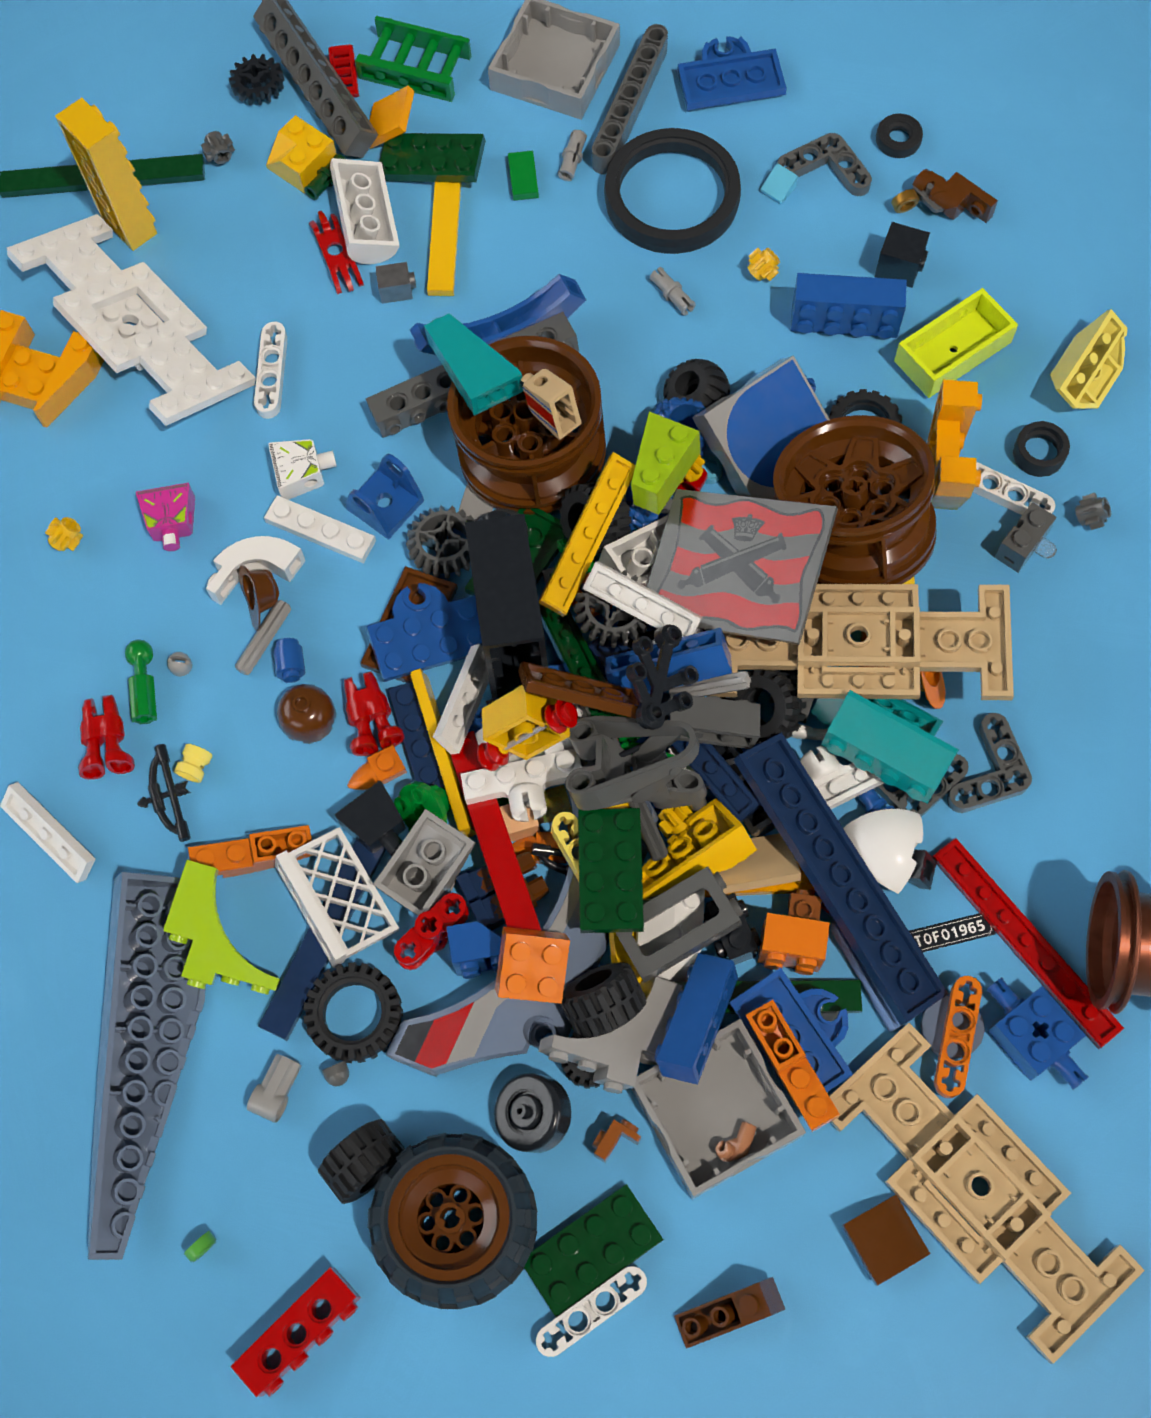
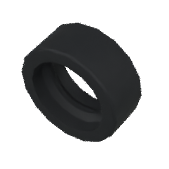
M1046 421L1033 422L1025 426L1019 433L1013 449L1014 460L1019 468L1029 475L1037 477L1050 476L1058 472L1064 464L1070 449L1069 438L1063 429L1054 423ZM1031 438L1046 439L1057 449V456L1052 460L1046 461L1036 459L1026 450V442Z

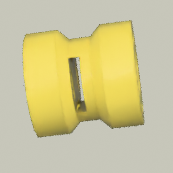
M186 744L182 751L183 761L176 764L174 773L186 780L201 783L204 777L202 769L209 765L213 755L199 746Z

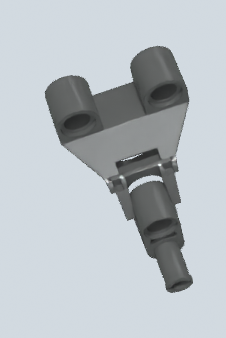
M591 716L577 719L576 726L570 728V737L568 738L579 758L583 760L596 759L594 766L575 769L566 777V789L578 809L589 811L632 801L635 803L651 801L659 809L689 805L691 811L695 813L708 804L705 798L707 789L701 776L694 771L683 769L694 761L700 747L695 731L689 724L682 721L665 720L662 727L650 730L642 728L635 718ZM681 735L690 739L684 751L670 758L667 757L665 750L681 738ZM650 736L639 747V751L626 757L619 756V753L625 750L611 739ZM625 765L633 767V772L625 774Z

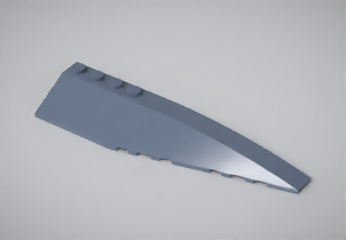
M122 872L114 879L95 1102L88 1260L123 1259L136 1218L135 1213L146 1187L144 1185L150 1167L153 1165L159 1138L162 1137L177 1090V1082L181 1070L184 1068L187 1059L186 1054L194 1037L196 1023L205 1002L206 986L205 989H200L187 985L188 978L181 977L193 940L188 939L187 944H182L169 940L170 933L163 931L180 881L179 877Z

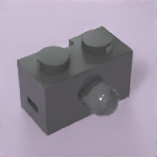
M1032 502L1019 519L1017 525L1012 528L1002 541L994 558L1019 573L1034 552L1046 559L1054 557L1057 548L1054 543L1045 537L1057 517Z

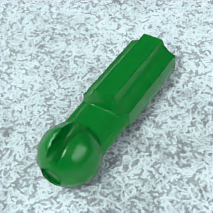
M136 639L131 641L125 649V657L128 663L134 666V675L128 678L131 719L135 723L150 724L157 720L154 677L147 674V665L152 661L153 649L145 640Z

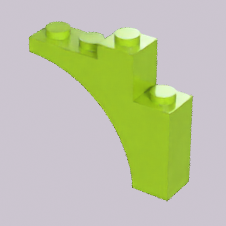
M187 859L163 929L164 932L170 933L169 940L182 944H187L188 939L193 940L181 977L188 978L187 985L200 989H205L206 984L214 985L217 974L222 975L221 981L239 986L240 981L252 984L250 990L266 995L269 994L270 989L277 991L280 978L269 975L249 963L235 949L225 934L216 904V881L219 870Z

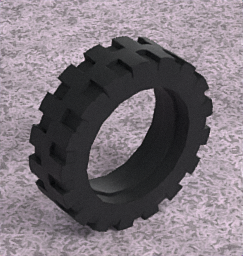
M859 389V392L850 391L845 397L841 396L837 400L836 405L832 406L829 419L844 417L853 411L866 410L880 417L902 423V415L898 414V406L895 403L892 404L888 396L885 395L883 397L879 395L880 392L875 390L867 392V389Z

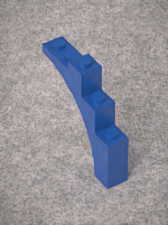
M558 274L542 289L513 307L484 319L463 323V325L485 343L490 344L561 312H564L568 319L586 301V298L575 279ZM416 323L410 329L415 340V346L423 353L436 355L427 340L424 328L426 324Z

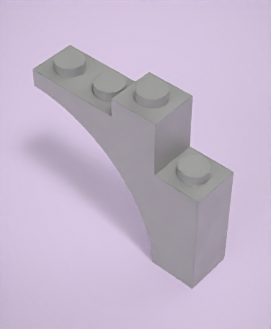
M656 976L646 983L641 981L640 986L647 999V1003L631 1021L616 1030L592 1038L577 1039L551 1035L541 1039L538 1052L549 1055L548 1059L558 1063L570 1061L578 1064L577 1068L582 1071L594 1072L593 1082L604 1085L603 1090L620 1094L622 1090L633 1088L636 1084L639 1063L657 1064L655 1062L656 1048L659 1043L664 1041L667 1021L670 1016H674L677 1008V996L679 991L682 990L683 985Z

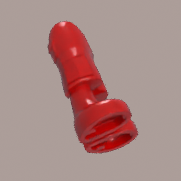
M371 671L363 673L366 687L364 689L358 690L352 677L344 680L348 721L351 726L358 729V736L350 744V749L356 756H370L379 750L369 723L371 721H375L382 749L391 745L396 747L404 740L403 730L398 726H391L388 722L391 708L387 697L381 692L379 684Z
M113 695L103 696L104 715H97L93 698L86 699L83 703V721L80 726L81 744L87 746V751L78 769L80 777L87 780L99 779L105 775V765L100 751V747L104 742L106 744L105 763L109 771L115 774H126L133 771L135 767L133 757L124 752L119 745L124 739L125 732L123 720L119 716L117 703Z

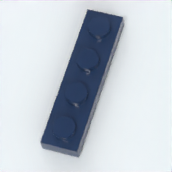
M413 682L388 689L398 725L404 733L403 742L415 781L423 782L429 786L438 785V787L445 789Z

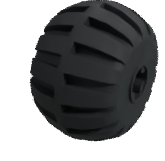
M691 359L676 366L677 369L675 371L672 370L670 372V378L666 379L663 390L664 399L670 400L673 397L681 399L685 397L687 401L689 399H693V402L701 401L704 407L707 408L722 397L730 395V384L726 374L717 364L705 359Z

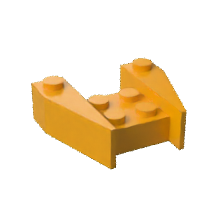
M0 310V402L2 400L33 409L42 426L47 428L96 378L104 359L79 332L75 331L70 336L60 357L30 349L29 346L35 334L26 318Z
M943 380L938 393L927 445L933 455L935 464V491L931 503L936 509H959L970 499L974 488L980 485L981 470L976 469V458L959 457L975 412L981 410L982 394H978V382Z

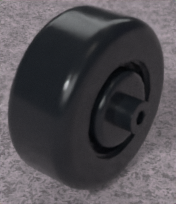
M524 1073L515 1076L503 1086L496 1099L494 1108L496 1129L502 1140L517 1151L542 1153L554 1148L566 1135L571 1122V1103L566 1090L558 1081L549 1076L535 1073Z

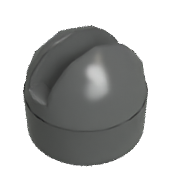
M346 1061L322 1070L325 1080L335 1087L342 1086L349 1077Z

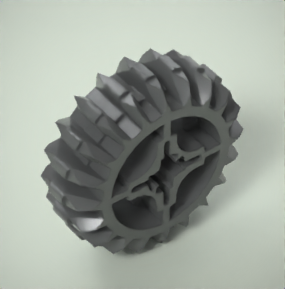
M440 505L437 512L429 508L428 516L420 513V522L412 521L413 530H408L407 536L409 540L406 542L409 557L412 561L415 560L416 568H423V573L425 574L433 571V575L436 578L441 573H444L447 579L450 578V573L452 572L460 576L461 568L469 571L471 567L467 539L454 534L453 528L461 531L467 538L465 522L474 521V518L471 515L466 517L463 509L456 513L453 506L448 511H445L444 507ZM422 546H429V549L436 551V557L427 553Z
M624 570L621 574L627 576V571ZM636 575L631 577L632 580L636 582L638 581V577ZM585 583L580 585L582 593L576 594L575 600L578 603L574 604L573 611L579 613L575 616L576 623H583L580 631L582 633L591 631L589 634L590 641L595 640L598 636L600 637L599 645L601 646L605 645L606 640L611 641L612 648L616 647L617 640H620L623 646H627L629 642L628 636L632 640H636L639 638L638 632L645 633L647 631L646 622L618 607L616 612H613L611 618H609V609L612 604L582 589ZM589 607L594 608L595 612L600 613L604 617L603 625L593 617ZM628 620H632L625 626L613 627L617 621L628 622Z

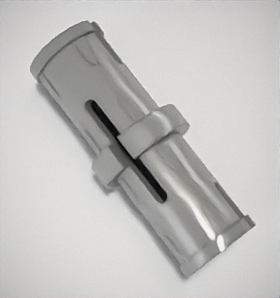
M573 130L571 132L568 146L563 150V161L558 171V176L564 181H572L574 179L577 165L582 161V149L587 135L581 130Z
M662 267L657 268L659 274L654 270L650 275V280L663 292V297L667 301H671L680 310L682 315H688L686 309L692 312L696 303L682 290V285L678 281H674Z

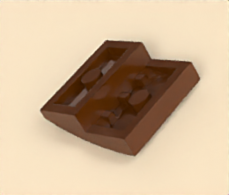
M897 1195L890 1197L841 1225L875 1286L880 1285L930 1255L928 1248Z

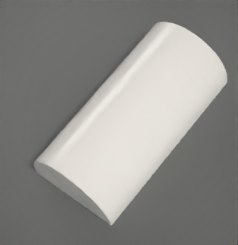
M332 158L330 170L349 257L361 264H377L390 259L396 254L400 245L382 162Z

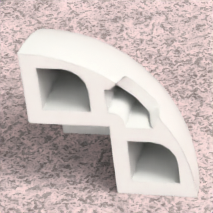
M883 809L858 817L843 828L876 881L899 894L910 879L917 864L912 859L914 848L923 841L921 815L904 809Z

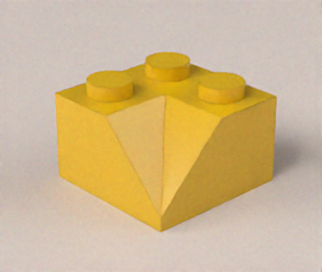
M295 115L278 131L266 164L267 169L305 194V186L317 176V171L321 167H325L337 154L334 141Z

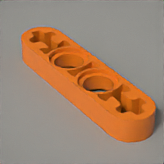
M972 976L960 977L953 984L950 992L934 1078L935 1090L944 1098L958 1096L966 1085L982 996L981 984ZM969 984V990L973 991L974 994L967 998L966 1006H955V1002L959 1005L963 1002L964 993L959 991V988ZM954 1014H965L969 1019V1027L965 1030L956 1028L952 1021ZM955 1043L962 1047L964 1056L961 1060L954 1061L948 1056L947 1047L949 1044ZM944 1064L950 1067H961V1071L956 1069L953 1073L952 1080L957 1083V1087H953L950 1091L946 1090V1084L942 1083V1079H946L950 1072V1068L943 1067Z

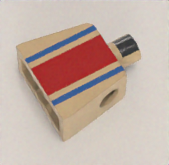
M542 369L535 375L527 373L521 378L520 387L524 390L529 410L556 438L561 440L582 424L571 385L547 369Z

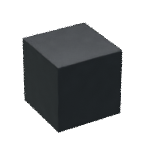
M891 222L880 252L874 277L907 280L906 286L913 288L918 271L922 272L929 252L926 250L930 232Z

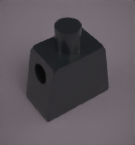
M378 781L334 814L340 826L372 854L384 847L392 857L403 842L398 835L406 829L405 824L381 781Z

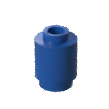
M295 638L278 640L274 648L276 675L286 683L297 682L306 673L302 646L299 645V641Z

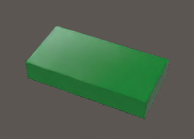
M533 150L508 153L513 201L539 198Z

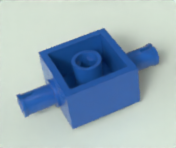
M1002 977L986 989L1006 1011L1004 1013L1005 1017L990 1028L988 1032L1030 1081L1039 1076L1048 1067H1054L1073 1090L1089 1077L1069 1056L1071 1053L1069 1050L1086 1035L1043 986L1027 999H1020ZM1035 1029L1040 1032L1037 1038L1032 1034Z

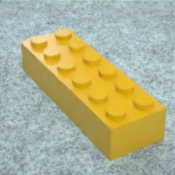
M81 97L56 114V120L101 218L134 251L157 234L153 224L156 220L147 209L149 203L140 192L142 186L133 175L135 169L125 156L128 152L118 139L120 132L111 121L106 122L100 110L94 104L90 106Z

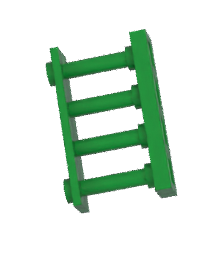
M376 16L375 25L379 39L371 56L358 54L355 60L358 78L398 89L409 86L414 90V93L452 102L455 91L453 77L450 76L458 58L471 59L470 39L396 21L391 18ZM389 40L402 43L394 62L381 59ZM412 46L425 49L417 68L404 65ZM435 52L449 55L441 74L427 71Z

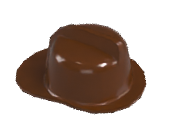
M241 565L238 573L241 589L248 604L252 625L258 631L260 628V613L276 604L279 597V588L269 570L249 571L246 566Z

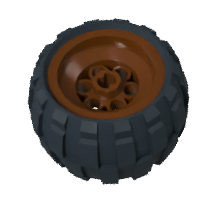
M442 1133L428 1136L426 1140L413 1146L409 1145L395 1156L396 1160L385 1173L382 1172L374 1187L375 1193L371 1208H368L367 1224L370 1232L372 1253L377 1265L387 1276L389 1282L403 1295L423 1305L438 1309L460 1310L481 1305L497 1297L510 1284H513L524 1270V1266L533 1251L537 1235L538 1212L534 1192L526 1174L514 1158L500 1146L483 1139V1137L467 1133ZM464 1189L468 1194L466 1200L461 1203L456 1202L454 1199L455 1192ZM438 1194H442L444 1199L442 1205L433 1207L431 1201ZM474 1208H480L483 1212L482 1218L477 1222H473L469 1218V1213ZM450 1210H456L455 1215L460 1218L459 1223L453 1228H447L448 1222L443 1219L444 1215ZM426 1217H432L435 1221L434 1227L429 1231L424 1230V1220ZM467 1231L472 1232L474 1235L472 1244L469 1246L462 1245L461 1235ZM441 1236H447L450 1240L449 1247L446 1250H439L437 1247V1240Z

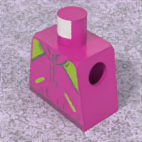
M189 483L137 491L136 496L145 525L153 541H162L163 549L166 551L178 550L180 548L179 538L190 536L193 533L195 495Z

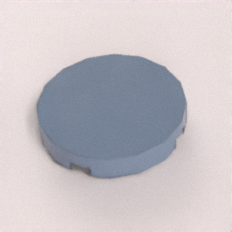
M950 996L943 997L926 1009L920 1022L921 1035L931 1045V1051L939 1056ZM963 999L960 1005L955 1002V1006H966L967 1000ZM963 1013L954 1014L952 1018L954 1026L960 1030L967 1029L969 1027L968 1017ZM978 1013L971 1054L982 1043L985 1032L983 1018L980 1013ZM952 1043L947 1047V1054L951 1059L963 1058L964 1051L960 1045Z

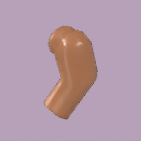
M742 1122L737 1138L725 1142L720 1141L715 1148L720 1160L732 1162L745 1157L749 1153L757 1127Z

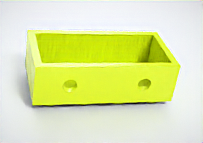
M981 288L901 341L898 345L894 362L930 398L939 392L943 380H957L1009 345L1013 340L1018 324L984 288ZM953 348V349H955L957 352H951L950 349Z

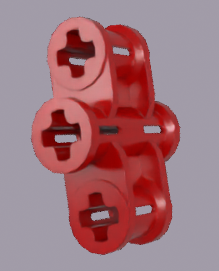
M457 893L446 894L430 911H425L416 918L415 926L403 935L394 947V955L401 967L406 970H415L434 952L445 948L448 943L447 926L464 924L468 919V907L461 895ZM450 906L458 907L460 912L458 914L454 912L449 913L448 908ZM406 949L414 950L416 955L411 958L410 956H405L404 951Z

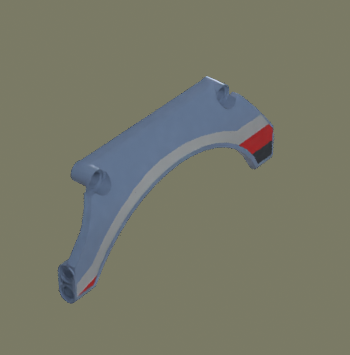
M580 758L582 767L590 761ZM571 798L573 814L578 818V810L581 809L577 808ZM645 801L658 828L660 823L658 814L651 803ZM641 836V851L643 864L648 849ZM579 846L572 849V856L579 860ZM570 866L558 901L546 924L541 929L548 932L566 933L570 939L564 989L581 975L599 966L609 943V933H580L579 882ZM494 980L476 994L451 1007L430 1015L401 1022L385 1055L404 1065L437 1077L439 1074L478 1062L527 1054L529 1046L536 1047L539 1050L540 1041L546 1034L553 1033V1035L568 1038L572 1026L561 1004L500 998L495 991L496 980Z

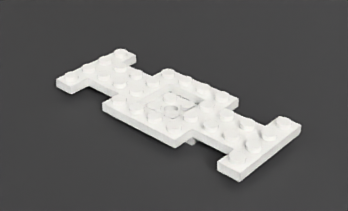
M98 214L7 247V256L22 272L46 263L65 283L70 291L53 297V306L116 373L133 366L139 371L145 369L167 392L150 400L149 409L165 426L255 385L256 377L240 361L217 370L195 348L190 341L206 335L207 327L145 262L121 270L105 254L97 243L113 238V229ZM126 322H132V323H135L136 325L133 326V325H131V324H124V323H126Z

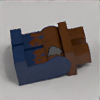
M530 851L517 855L523 875L537 868ZM487 865L469 874L466 872L456 877L479 923L491 931L506 923ZM542 876L528 883L525 880L534 908L538 907L536 901L550 893Z

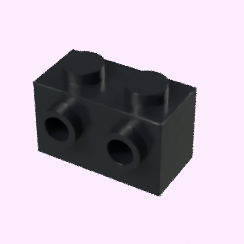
M734 892L726 895L728 900L735 898L744 914L739 916L742 925L716 940L717 942H714V947L718 957L733 960L736 965L755 958L761 942L754 927L749 928L746 920L749 914L742 899L738 901ZM714 900L706 903L704 923L719 913V908Z

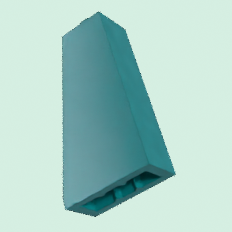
M450 313L424 325L429 345L474 416L524 391L520 387V380L523 377L520 370Z

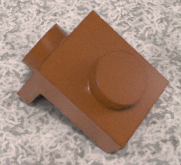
M797 889L796 893L789 895L788 916L819 921L821 898L815 896L813 891Z
M622 1119L620 1123L613 1120L607 1132L601 1129L592 1144L596 1148L594 1157L606 1163L621 1135L638 1145L641 1141V1136L637 1134L639 1128L625 1119Z

